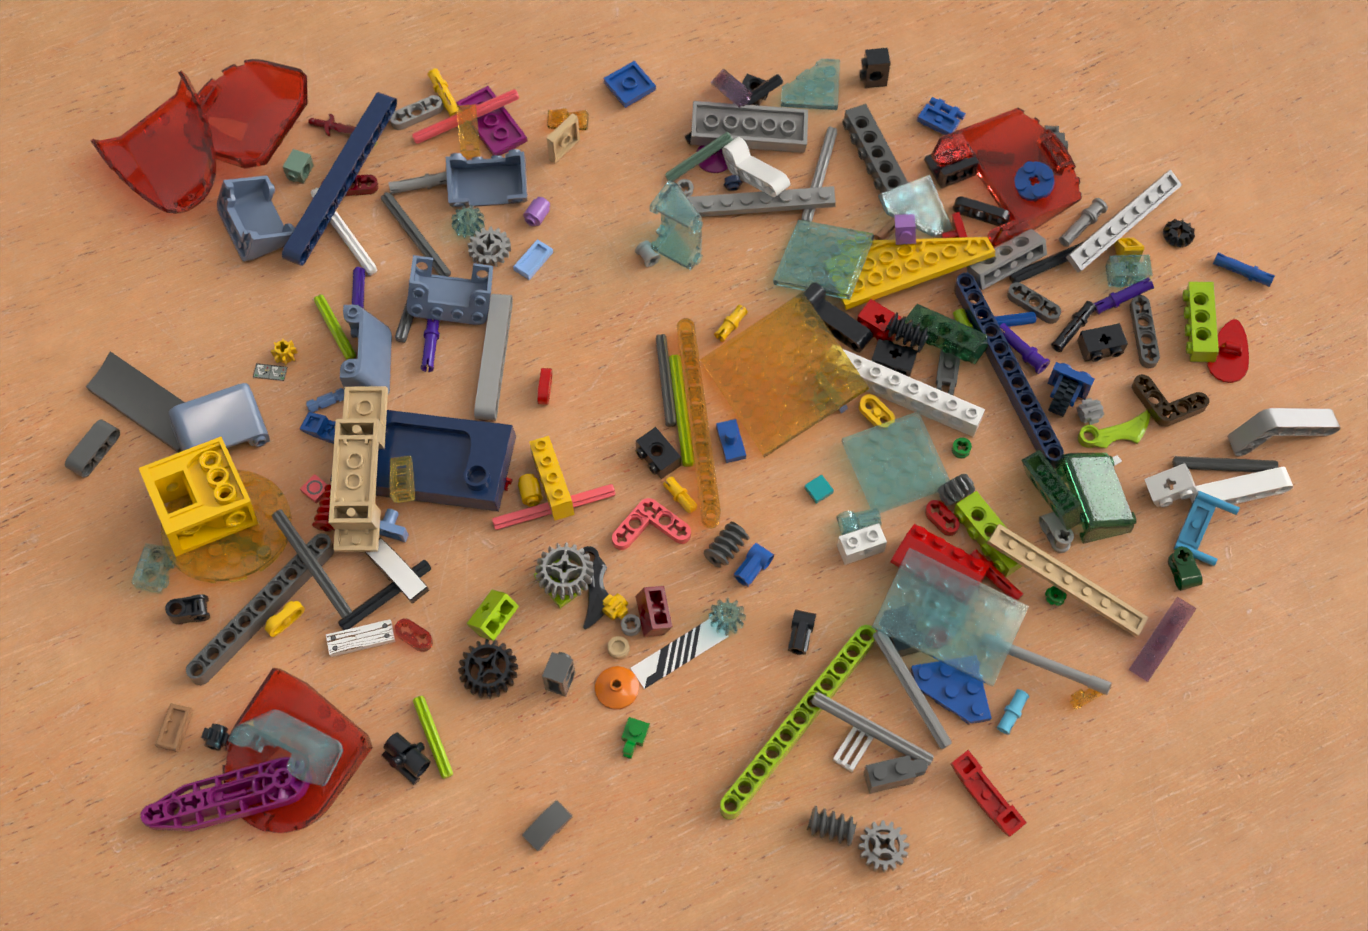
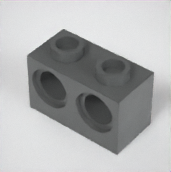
M552 652L542 675L545 690L566 697L575 676L574 662L571 656L566 653L559 652L557 654Z

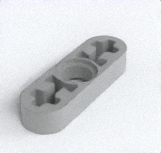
M433 95L396 110L390 118L392 127L402 130L438 115L443 110L442 100L440 97ZM414 110L422 111L420 115H412Z

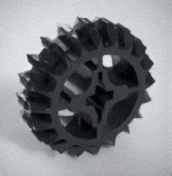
M487 639L485 640V645H481L477 641V648L469 646L470 653L463 652L465 659L459 661V664L462 666L458 669L459 674H461L460 681L465 682L464 688L466 690L471 688L470 692L472 695L478 692L479 698H482L487 693V697L491 699L494 692L499 697V690L502 689L504 692H507L508 688L506 685H514V681L511 678H517L518 676L517 672H515L518 669V664L515 663L517 658L515 655H512L511 648L506 649V644L502 643L498 646L497 640H494L492 645H490ZM484 655H490L487 658H480ZM500 658L506 663L504 674L497 668ZM473 664L479 670L476 680L471 676ZM491 679L497 680L492 683H486L488 680Z

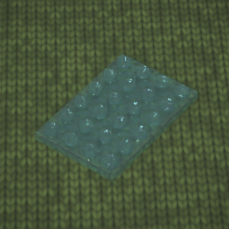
M908 548L873 622L872 628L992 687L1029 606Z

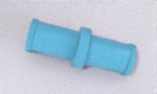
M1020 689L1015 691L1016 693L1010 704L1004 708L1005 713L996 727L1000 732L1007 735L1010 734L1017 718L1021 717V710L1029 698V695Z

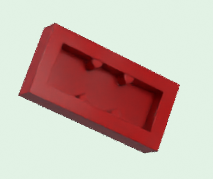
M960 212L952 214L954 230L941 233V238H967Z

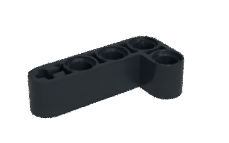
M815 282L811 283L799 297L798 310L800 314L852 350L861 352L873 338L872 332L826 301V292L821 285Z

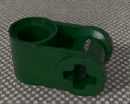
M1184 546L1176 548L1168 557V565L1177 588L1182 591L1202 585V574L1197 567L1191 550Z

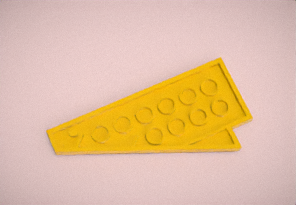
M988 237L916 239V244L896 245V240L837 241L835 244L840 256L825 261L824 268L845 310L867 303L870 299L875 300L995 257V250Z

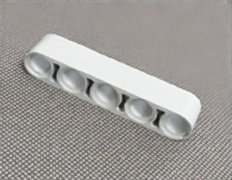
M1285 467L1196 486L1197 491L1204 492L1233 505L1282 494L1294 487ZM1197 492L1193 493V496L1190 497L1192 503L1195 500Z

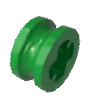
M964 437L957 438L952 446L953 455L960 459L968 457L972 448L971 442ZM958 446H965V451L963 449L958 450Z

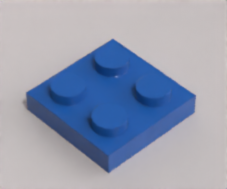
M635 61L603 78L604 84L625 108L656 90V85Z

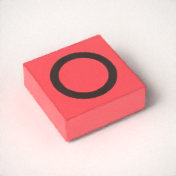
M314 474L300 490L317 504L322 499L325 485L328 484Z

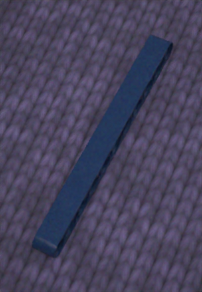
M380 92L375 94L282 251V258L300 266L305 264L395 112L397 98Z
M969 273L959 274L954 292L962 308L965 309L967 318L973 325L974 331L1042 464L1050 469L1058 467L1064 455V450L974 277ZM995 350H999V351H1001L1002 353L999 354V353L995 352ZM1003 367H1008L1011 371L1005 370ZM1012 384H1017L1020 388H1015ZM1022 401L1029 403V405L1022 404ZM1030 419H1036L1038 423H1034ZM1039 436H1044L1048 440L1044 441ZM1048 454H1054L1057 458H1051Z

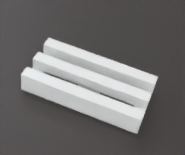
M853 727L833 758V761L852 773L874 737ZM859 731V736L842 761L840 759L841 755L855 733ZM864 735L867 736L866 742L852 764H847Z

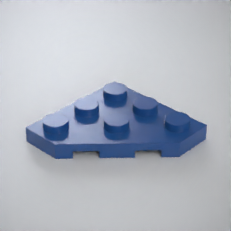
M976 655L911 666L912 676L922 693L934 699V702L949 712L952 711L961 717V720L967 724L986 722L992 719Z

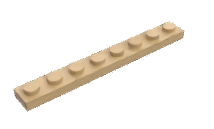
M1001 524L996 526L987 542L988 545L1133 636H1139L1148 619L1146 615Z

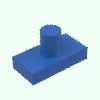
M736 419L716 423L726 463L746 459V452Z

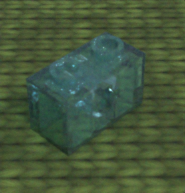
M1150 255L1109 256L1105 266L1108 287L1122 288L1131 286L1147 277L1151 280L1153 276Z

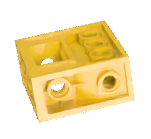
M222 437L138 468L175 557L258 524L251 500ZM217 476L223 477L220 482H214L213 479ZM221 493H230L229 496L226 498L220 497ZM188 494L190 495L193 502L192 505L168 514L165 503Z

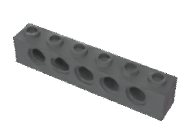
M867 104L845 110L844 119L842 120L843 127L849 131L851 142L853 145H856L860 159L864 160L867 173L872 175L875 188L880 190L884 205H887L890 211L907 206L912 201L914 192Z

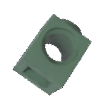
M295 149L291 151L283 165L286 178L292 182L303 184L314 167L310 154Z

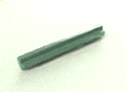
M728 132L724 133L665 174L667 180L673 182L722 149L733 140Z

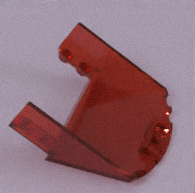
M1019 107L941 136L931 153L933 160L941 167L961 161L964 158L969 159L976 156L979 161L977 175L997 205L1010 213L1008 223L989 231L987 237L993 247L1005 243L1029 229L1035 230L1082 199V192L1079 189L1080 178L1075 173V163L1066 147L1050 129L1046 130L1039 124V119L1036 117L1034 119L1030 118ZM1029 161L1046 164L1053 171L1055 182L1053 191L1048 197H1043L1034 202L1020 197L1014 181L1017 171ZM1038 178L1030 179L1032 186L1035 183H1040Z

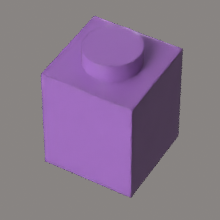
M915 214L895 215L896 245L916 244Z

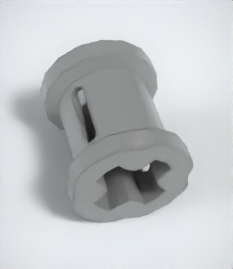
M649 241L640 243L635 249V253L643 258L646 267L654 266L660 259V255L653 251Z

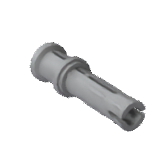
M1100 198L1093 199L1092 204L1082 211L1081 217L1059 238V242L1063 246L1069 247L1090 224L1096 223L1097 218L1108 210L1107 204Z

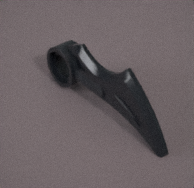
M591 546L583 547L584 554L591 553L595 556L593 567L591 568L594 570V575L591 576L592 583L587 584L588 609L583 626L585 630L603 617V600L608 595L603 584L607 566L599 557L598 551Z

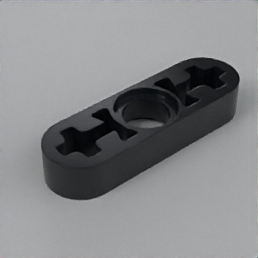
M957 197L953 206V210L956 213L960 212V215L999 227L1006 226L1010 218V213L1003 208L966 197Z

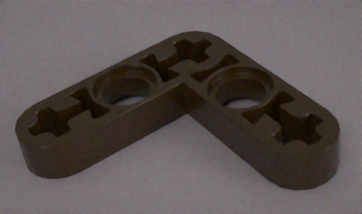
M1140 374L1136 376L1132 383L1134 393L1155 422L1163 427L1171 426L1200 414L1206 410L1209 404L1208 396L1202 392H1195L1169 403L1147 375ZM1154 397L1159 403L1153 404L1148 398ZM1177 406L1185 407L1187 412H1180Z

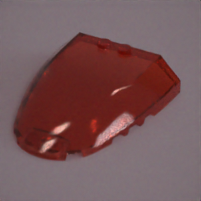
M183 71L178 72L181 79L176 93L122 136L104 140L93 138L91 140L93 146L107 165L135 193L157 209L174 214L183 213L198 206L211 191L216 177L215 151L208 119L197 92Z

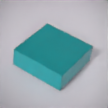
M822 474L804 486V489L816 504L834 493V489Z

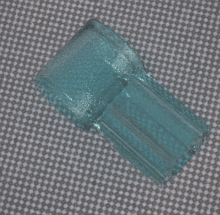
M877 508L856 513L854 511H845L836 516L842 535L878 523L880 527L882 525L881 516Z

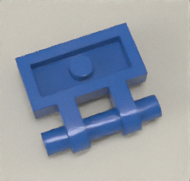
M932 97L929 104H926L918 115L917 122L951 138L960 124L959 119L963 120L966 113L960 111V108L956 106L952 107L946 104L942 99L938 100Z

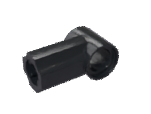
M795 609L788 651L797 655H806L810 634L813 632L816 619L815 613Z

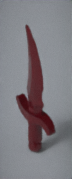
M329 114L330 119L327 121L316 118L308 120L310 125L324 128L325 134L329 137L331 136V129L352 134L355 126L335 123L332 114Z

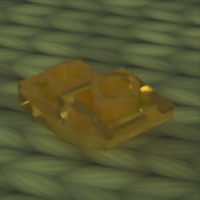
M566 108L548 110L547 127L555 130L573 113L578 117L579 131L588 130L589 114L587 110L568 112Z

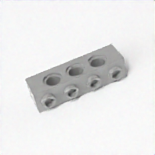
M1029 229L994 248L995 257L967 266V273L974 277L979 288L983 290L1046 256V239L1034 230Z

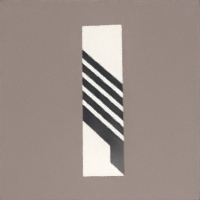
M713 616L631 667V670L643 688L646 689L729 636L716 617Z

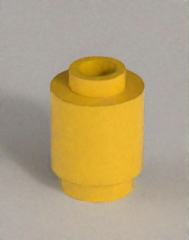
M534 474L522 475L518 479L522 503L530 507L536 506L543 499L539 481L535 478Z

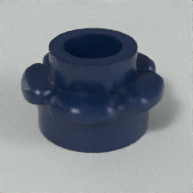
M731 175L724 179V187L728 188L729 191L738 190L739 186L743 183L738 175Z

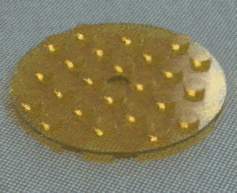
M237 470L251 500L258 524L175 557L161 523V540L170 561L187 576L209 583H216V581H229L230 583L247 579L248 575L258 570L261 572L270 566L279 557L288 542L272 518V514L281 509L290 522L292 519L288 501L276 484L257 473ZM217 476L213 481L220 482L223 477ZM221 493L220 497L226 498L229 496L230 493ZM187 494L170 501L166 509L169 514L190 506L193 502L190 495Z

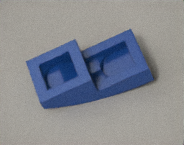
M308 412L300 430L313 437L334 444L336 422L329 420L325 415Z

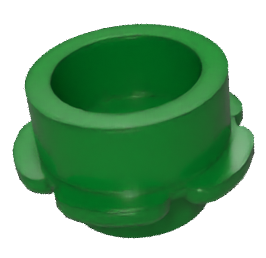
M1055 586L1048 588L1045 592L1047 596L1046 601L1051 605L1061 606L1067 598V594Z

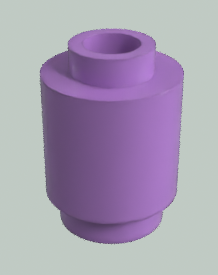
M543 197L533 199L523 214L525 222L530 226H539L550 211V203Z

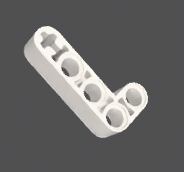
M736 137L722 148L729 171L733 175L740 176L742 181L771 197H776L790 186V181L783 172L751 156L746 142L741 137Z

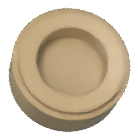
M616 636L608 642V653L612 658L619 660L629 654V642L624 637Z

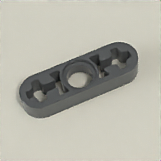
M1016 282L1010 285L1007 297L1011 302L1028 312H1035L1036 317L1046 323L1053 324L1059 320L1061 308L1057 304L1022 283ZM1035 299L1040 305L1033 307L1029 304V300ZM1051 311H1053L1054 314H1052L1051 316L1048 315V313H1050Z

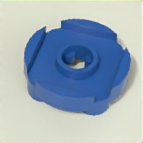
M1031 161L1026 162L1017 171L1014 180L1020 197L1032 202L1048 197L1053 191L1055 184L1053 171L1046 164ZM1038 178L1040 183H1035L1032 186L1030 179Z

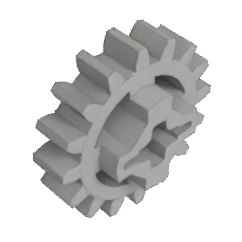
M490 226L489 230L486 231L483 227L481 233L475 231L476 237L470 236L468 251L474 263L478 261L479 264H493L497 267V262L504 263V257L509 258V252L511 251L510 239L507 238L506 232H500V228L493 231L492 226Z
M884 820L881 821L880 826L873 822L871 825L872 830L866 827L864 829L866 835L860 836V840L864 842L858 846V849L864 850L860 857H867L866 865L868 866L873 863L875 871L878 867H882L883 872H886L889 866L894 871L896 869L895 863L902 865L904 861L901 857L907 858L908 856L904 849L909 848V843L903 842L907 835H900L902 828L894 829V822H891L889 826H885ZM879 832H887L889 834H880ZM869 840L871 841L870 843L873 845L872 853L869 850ZM895 840H897L899 845L898 852L897 849L894 847ZM887 843V848L883 850L879 848L880 844ZM879 858H887L888 861H882Z

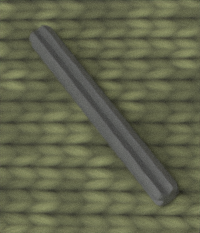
M658 334L656 336V347L665 424L667 427H674L677 421L667 337L665 334Z
M1175 456L1172 461L1173 468L1185 463L1188 469L1260 472L1278 468V461Z

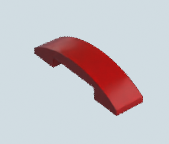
M969 750L950 763L976 803L1008 837L1027 824L1016 808L1008 804L981 770L983 767Z

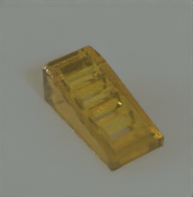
M411 455L390 458V497L395 503L415 500ZM406 465V468L396 469V466Z

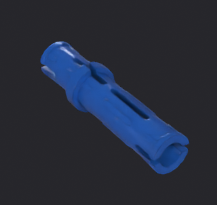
M1219 252L1213 262L1214 265L1249 278L1248 280L1251 282L1253 280L1270 287L1275 275L1258 269V266L1247 265Z

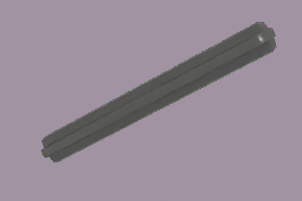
M385 192L381 196L382 202L424 257L433 258L432 267L437 274L450 276L451 271L392 194Z
M281 509L274 512L272 518L342 618L348 617L352 613L351 608Z

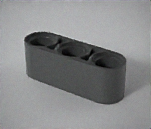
M102 419L98 420L69 454L65 461V467L83 478L89 476L116 443L120 436V430Z

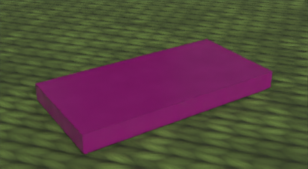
M486 86L457 101L456 104L459 110L463 112L496 97V95L489 86ZM504 106L468 121L493 156H501L528 141L527 136Z

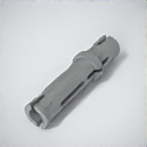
M442 172L431 175L427 173L421 177L389 182L390 193L395 194L421 188L432 189L433 186L447 184V173Z

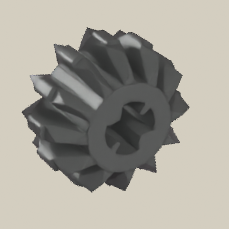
M961 474L943 484L937 491L945 505L950 506L972 494L976 488L973 485L972 479L967 474Z

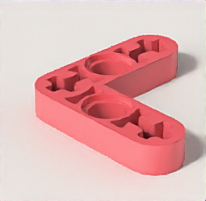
M646 498L635 507L614 531L612 543L616 549L625 550L631 546L649 524H652L675 542L684 544L691 538V529L687 523L657 501ZM645 506H652L653 512H651L650 510L645 512ZM667 516L671 519V522L668 525H661L659 519ZM634 519L639 520L641 525L636 529L629 526L630 521ZM627 530L628 534L625 536L626 542L621 541L620 543H618V537L622 538L626 534ZM677 530H679V531L685 530V536H684V535L678 536V531H677Z

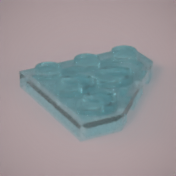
M821 58L811 69H806L796 76V79L790 84L787 83L782 86L781 107L838 110L840 60Z
M930 175L878 195L887 215L895 218V215L915 214L916 229L932 237L953 229Z

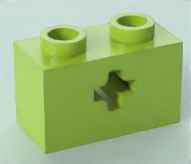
M491 590L469 619L467 625L480 637L494 641L519 605L506 593Z

